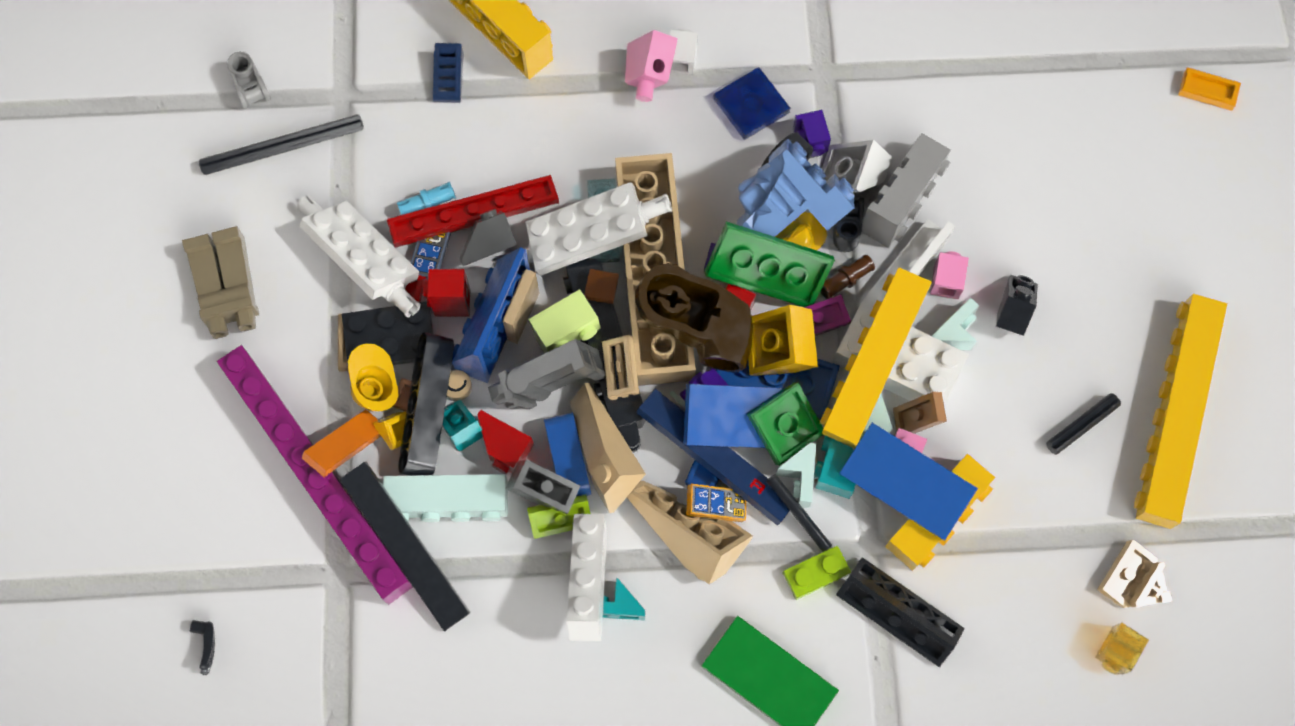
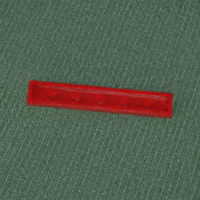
M551 175L388 218L387 223L394 247L397 248L443 233H451L473 227L475 221L481 219L480 214L491 209H496L497 213L502 211L506 217L557 204L559 203V197Z

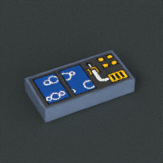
M450 232L417 241L411 264L419 271V276H424L428 279L429 269H441L451 236Z

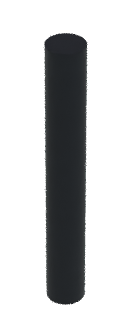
M776 474L772 475L766 482L822 552L827 551L832 546L830 541Z

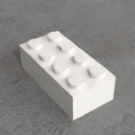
M863 303L860 304L832 363L840 365L841 368L845 369L851 354L858 355L862 347L861 344L857 343L864 326L870 328L875 319L870 317L872 307ZM911 327L883 388L909 401L931 392H942L945 406L969 354Z

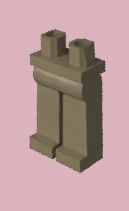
M237 226L212 232V239L208 234L182 240L198 295V303L201 309L199 310L200 319L208 327L214 339L229 335L227 323L235 321L240 331L255 329V316L260 315L257 305L255 306L245 237Z

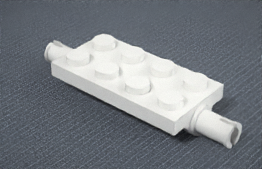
M632 182L529 220L525 223L530 243L529 246L524 248L526 249L528 263L534 262L535 270L541 276L646 237L645 225L649 223V219L673 211L667 194H663V196L643 203L639 201Z
M310 195L304 196L299 200L297 208L306 215V217L301 218L299 227L372 300L382 296L388 302H393L406 317L413 316L418 312L420 303L405 290V287L417 280L419 271L348 201L323 209Z

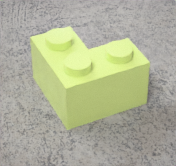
M580 289L528 319L536 341L544 353L574 339L579 341L588 340L601 328L597 315Z

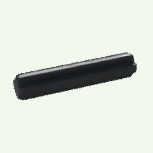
M1114 393L1108 394L1046 443L1048 449L1055 455L1059 454L1121 406L1120 399Z

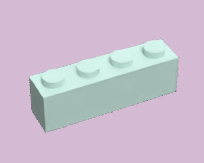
M505 474L384 476V488L408 522L409 518H421L423 522H438L439 517H451V520L456 522L469 521L470 517H482L483 521H499L500 517H506L508 513V490L505 489L508 480Z

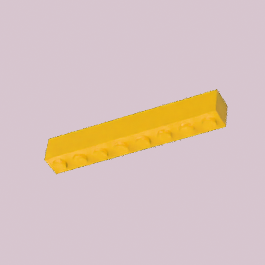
M1192 294L1185 302H1181L1177 309L1176 318L1180 320L1178 328L1174 329L1170 344L1174 345L1172 354H1169L1164 367V370L1168 372L1166 381L1162 382L1159 389L1158 397L1162 398L1160 408L1156 409L1153 416L1152 424L1156 428L1154 436L1151 435L1146 447V452L1150 453L1148 463L1143 465L1140 474V480L1144 482L1142 490L1137 493L1134 501V508L1137 509L1135 519L1172 529L1181 523L1228 303Z

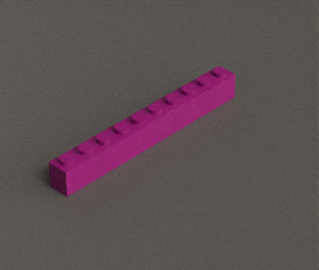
M242 344L216 361L382 600L390 605L412 589L413 586L334 473L331 472L323 477L302 459L304 451L313 446V443Z

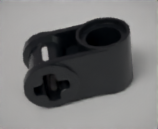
M864 197L854 200L855 208L834 225L833 243L839 251L851 252L858 245L862 233ZM849 232L853 237H845L842 233Z

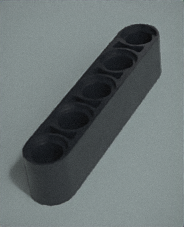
M423 332L419 337L398 462L399 474L408 476L434 475L454 352V340L452 338Z

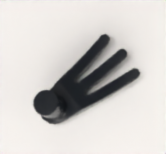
M192 620L190 632L204 634L200 673L208 675L215 652L214 626L210 621Z

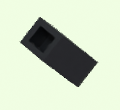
M1010 274L997 313L996 327L1022 336L1025 335L1037 306L1038 284L1034 283L1031 278L1024 275L1016 277Z

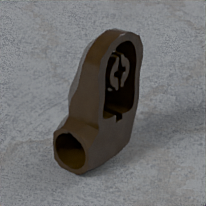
M670 263L655 265L643 276L635 291V304L642 319L650 326L672 334L683 344L695 347L699 355V362L703 366L725 372H739L745 369L752 348L753 334L752 314L748 304L721 285L689 274L681 267Z

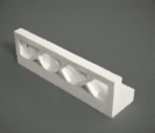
M927 219L861 303L873 308L876 300L882 302L887 293L882 290L889 273L895 276L898 267L920 276L949 240L955 225L948 221L943 228H940Z

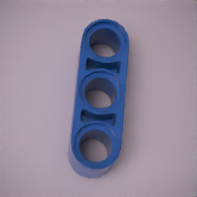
M573 412L544 419L556 474L580 485L576 497L585 494L587 496L592 495Z

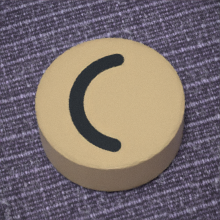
M452 370L450 372L447 398L453 401L467 398L472 390L469 376L464 371Z

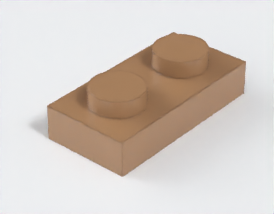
M931 392L893 408L896 430L901 428L915 434L947 421L942 392Z

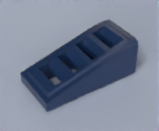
M460 43L434 44L433 102L461 103L464 52ZM442 66H455V68H441V67H442ZM441 77H455V80H441ZM440 87L455 88V91H440Z

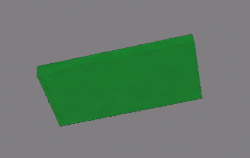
M726 221L704 270V274L706 277L807 307L815 303L835 259L833 255Z
M738 615L701 665L703 669L779 726H815L839 692L837 688Z

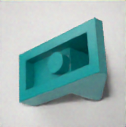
M457 400L445 408L442 427L458 451L466 449L483 437L481 426L461 400Z
M616 578L615 602H609V597L604 596L603 618L645 621V609L618 578Z

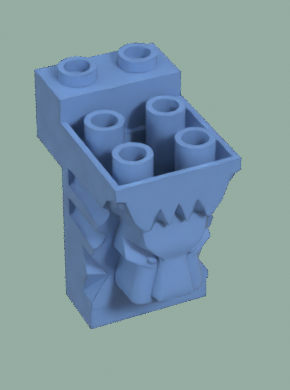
M787 139L769 156L767 164L760 167L754 176L739 184V200L745 209V213L737 220V225L775 237L808 209L828 231L855 208L854 188L844 177L839 179L835 174L826 181L824 171L816 163L811 165L805 157L807 153L797 141L792 144Z

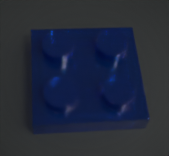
M760 67L717 91L713 96L714 101L744 140L790 113L791 109Z

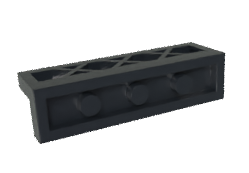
M861 557L836 594V596L939 668L955 649L965 629L863 557ZM860 570L870 575L873 580H869L864 575L859 573ZM888 590H891L894 593H896L899 598H895L894 596L889 594ZM914 608H917L921 612H923L924 616H921L920 614L915 612ZM940 626H943L944 628L952 632L953 636L951 637L946 632H944Z

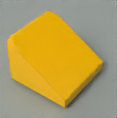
M406 411L391 414L373 423L375 429L391 450L401 447Z

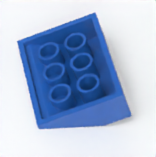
M520 247L498 259L495 267H490L485 278V283L487 284L483 293H478L474 302V309L476 310L472 319L468 318L463 326L462 334L464 337L460 344L454 346L452 364L455 370L464 371L469 377L485 383L489 382L507 340L503 324L504 315L524 270H530L526 249Z

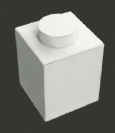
M686 29L670 30V36L678 38L670 73L693 76L698 33Z

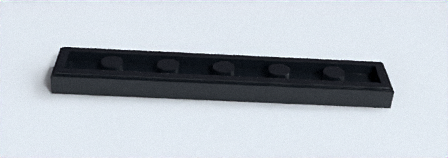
M366 461L339 480L443 631L445 632L469 615L471 612Z

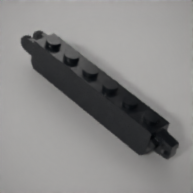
M587 258L566 266L567 277H563L566 293H574L580 289L583 295H585L590 269L604 271L601 262ZM587 300L597 315L601 328L597 330V333L592 338L580 341L598 349L604 364L602 341L622 337L623 334L614 304ZM612 346L616 387L618 390L620 389L618 372L616 369V350L615 346ZM606 378L599 380L598 383L593 384L595 393L600 400L604 401L606 411L631 451L635 453L641 446L638 429L642 428L646 422L645 419L636 413L643 404L640 391L637 395L629 394V397H618L616 400L608 399Z

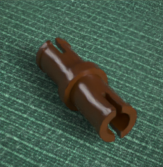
M863 255L849 266L840 267L837 271L838 273L824 282L820 292L826 299H830L846 287L852 288L856 285L857 280L875 270L873 260L868 255Z

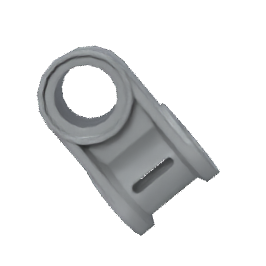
M241 51L233 53L228 58L227 66L243 107L245 109L249 108V104L264 98L266 100L271 99L265 83L249 54ZM247 67L246 70L239 72L240 68Z

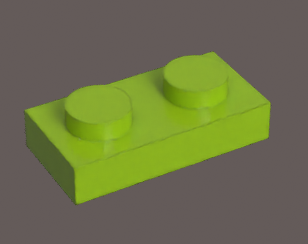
M586 494L575 497L568 514L543 505L527 508L534 539L572 531L574 514H591Z
M837 545L784 570L782 573L795 600H798L849 576L851 570Z

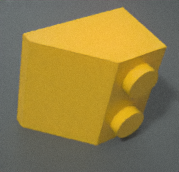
M787 305L752 316V348L748 358L751 376L796 373L818 367L812 309Z

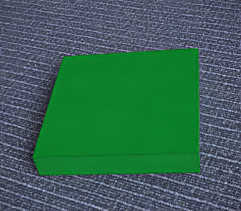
M792 383L747 414L773 462L778 466L789 460L809 443L815 442L824 435L822 434L824 428L822 424H819L820 421L799 383Z

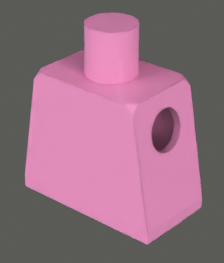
M652 30L627 44L625 82L628 85L637 87V100L644 102L652 101L653 90L666 84L669 80L678 38Z

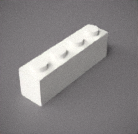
M574 514L567 607V627L570 641H601L607 543L605 514Z

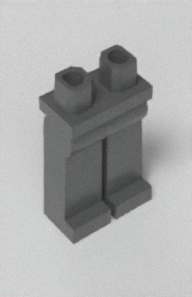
M574 339L512 369L510 372L504 370L498 373L500 382L489 386L488 390L492 402L497 405L504 402L505 406L509 409L517 406L532 409L537 406L536 401H544L550 396L551 392L585 377L595 381L606 378L605 367L598 349Z

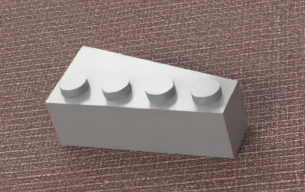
M921 133L905 155L901 163L903 166H898L895 169L888 184L883 186L875 202L872 201L868 207L862 223V232L888 248L894 240L899 242L908 229L905 226L909 218L914 220L922 207L919 202L922 197L928 198L934 190L936 183L933 180L937 174L942 177L951 162L947 158L951 149Z

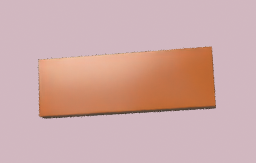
M365 409L305 450L302 459L321 476H327L381 437L373 424L378 419Z

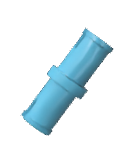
M449 181L428 191L426 189L420 190V194L403 201H398L397 205L401 215L456 199V195Z

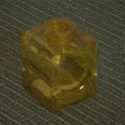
M1121 622L1111 628L1095 658L1101 661V666L1112 674L1119 675L1120 673L1123 675L1133 670L1149 639Z

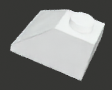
M874 140L834 144L829 147L822 170L826 174V181L835 174L839 179L844 177L854 188L853 193L861 192L885 182L893 157Z

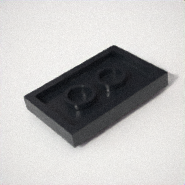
M427 301L419 302L420 309L415 315L406 317L397 306L343 313L342 322L347 365L351 352L357 346L366 343L375 344L383 348L390 356L393 365L414 362L420 335L423 332L434 334L430 307L427 306Z

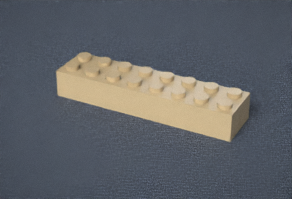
M672 153L615 158L617 187L632 182L639 201L643 203L667 194L673 210L672 212L649 219V223L645 225L646 237L623 245L631 336L634 342L638 386L690 381L696 372L693 347L683 344L672 334L650 326L640 317L635 304V291L641 279L655 265L670 263L685 270Z

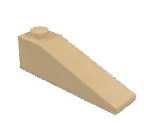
M584 383L570 401V405L595 490L609 513H614L646 473L590 383Z
M643 480L627 496L628 500L683 566L694 573L698 579L708 584L713 583L727 573L753 537V535L732 521L686 516L687 505L677 502L676 495Z

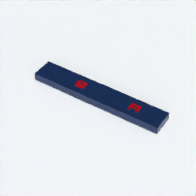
M656 388L636 411L638 415L777 526L788 514L789 509L766 482L768 478L730 447L683 445L685 412Z

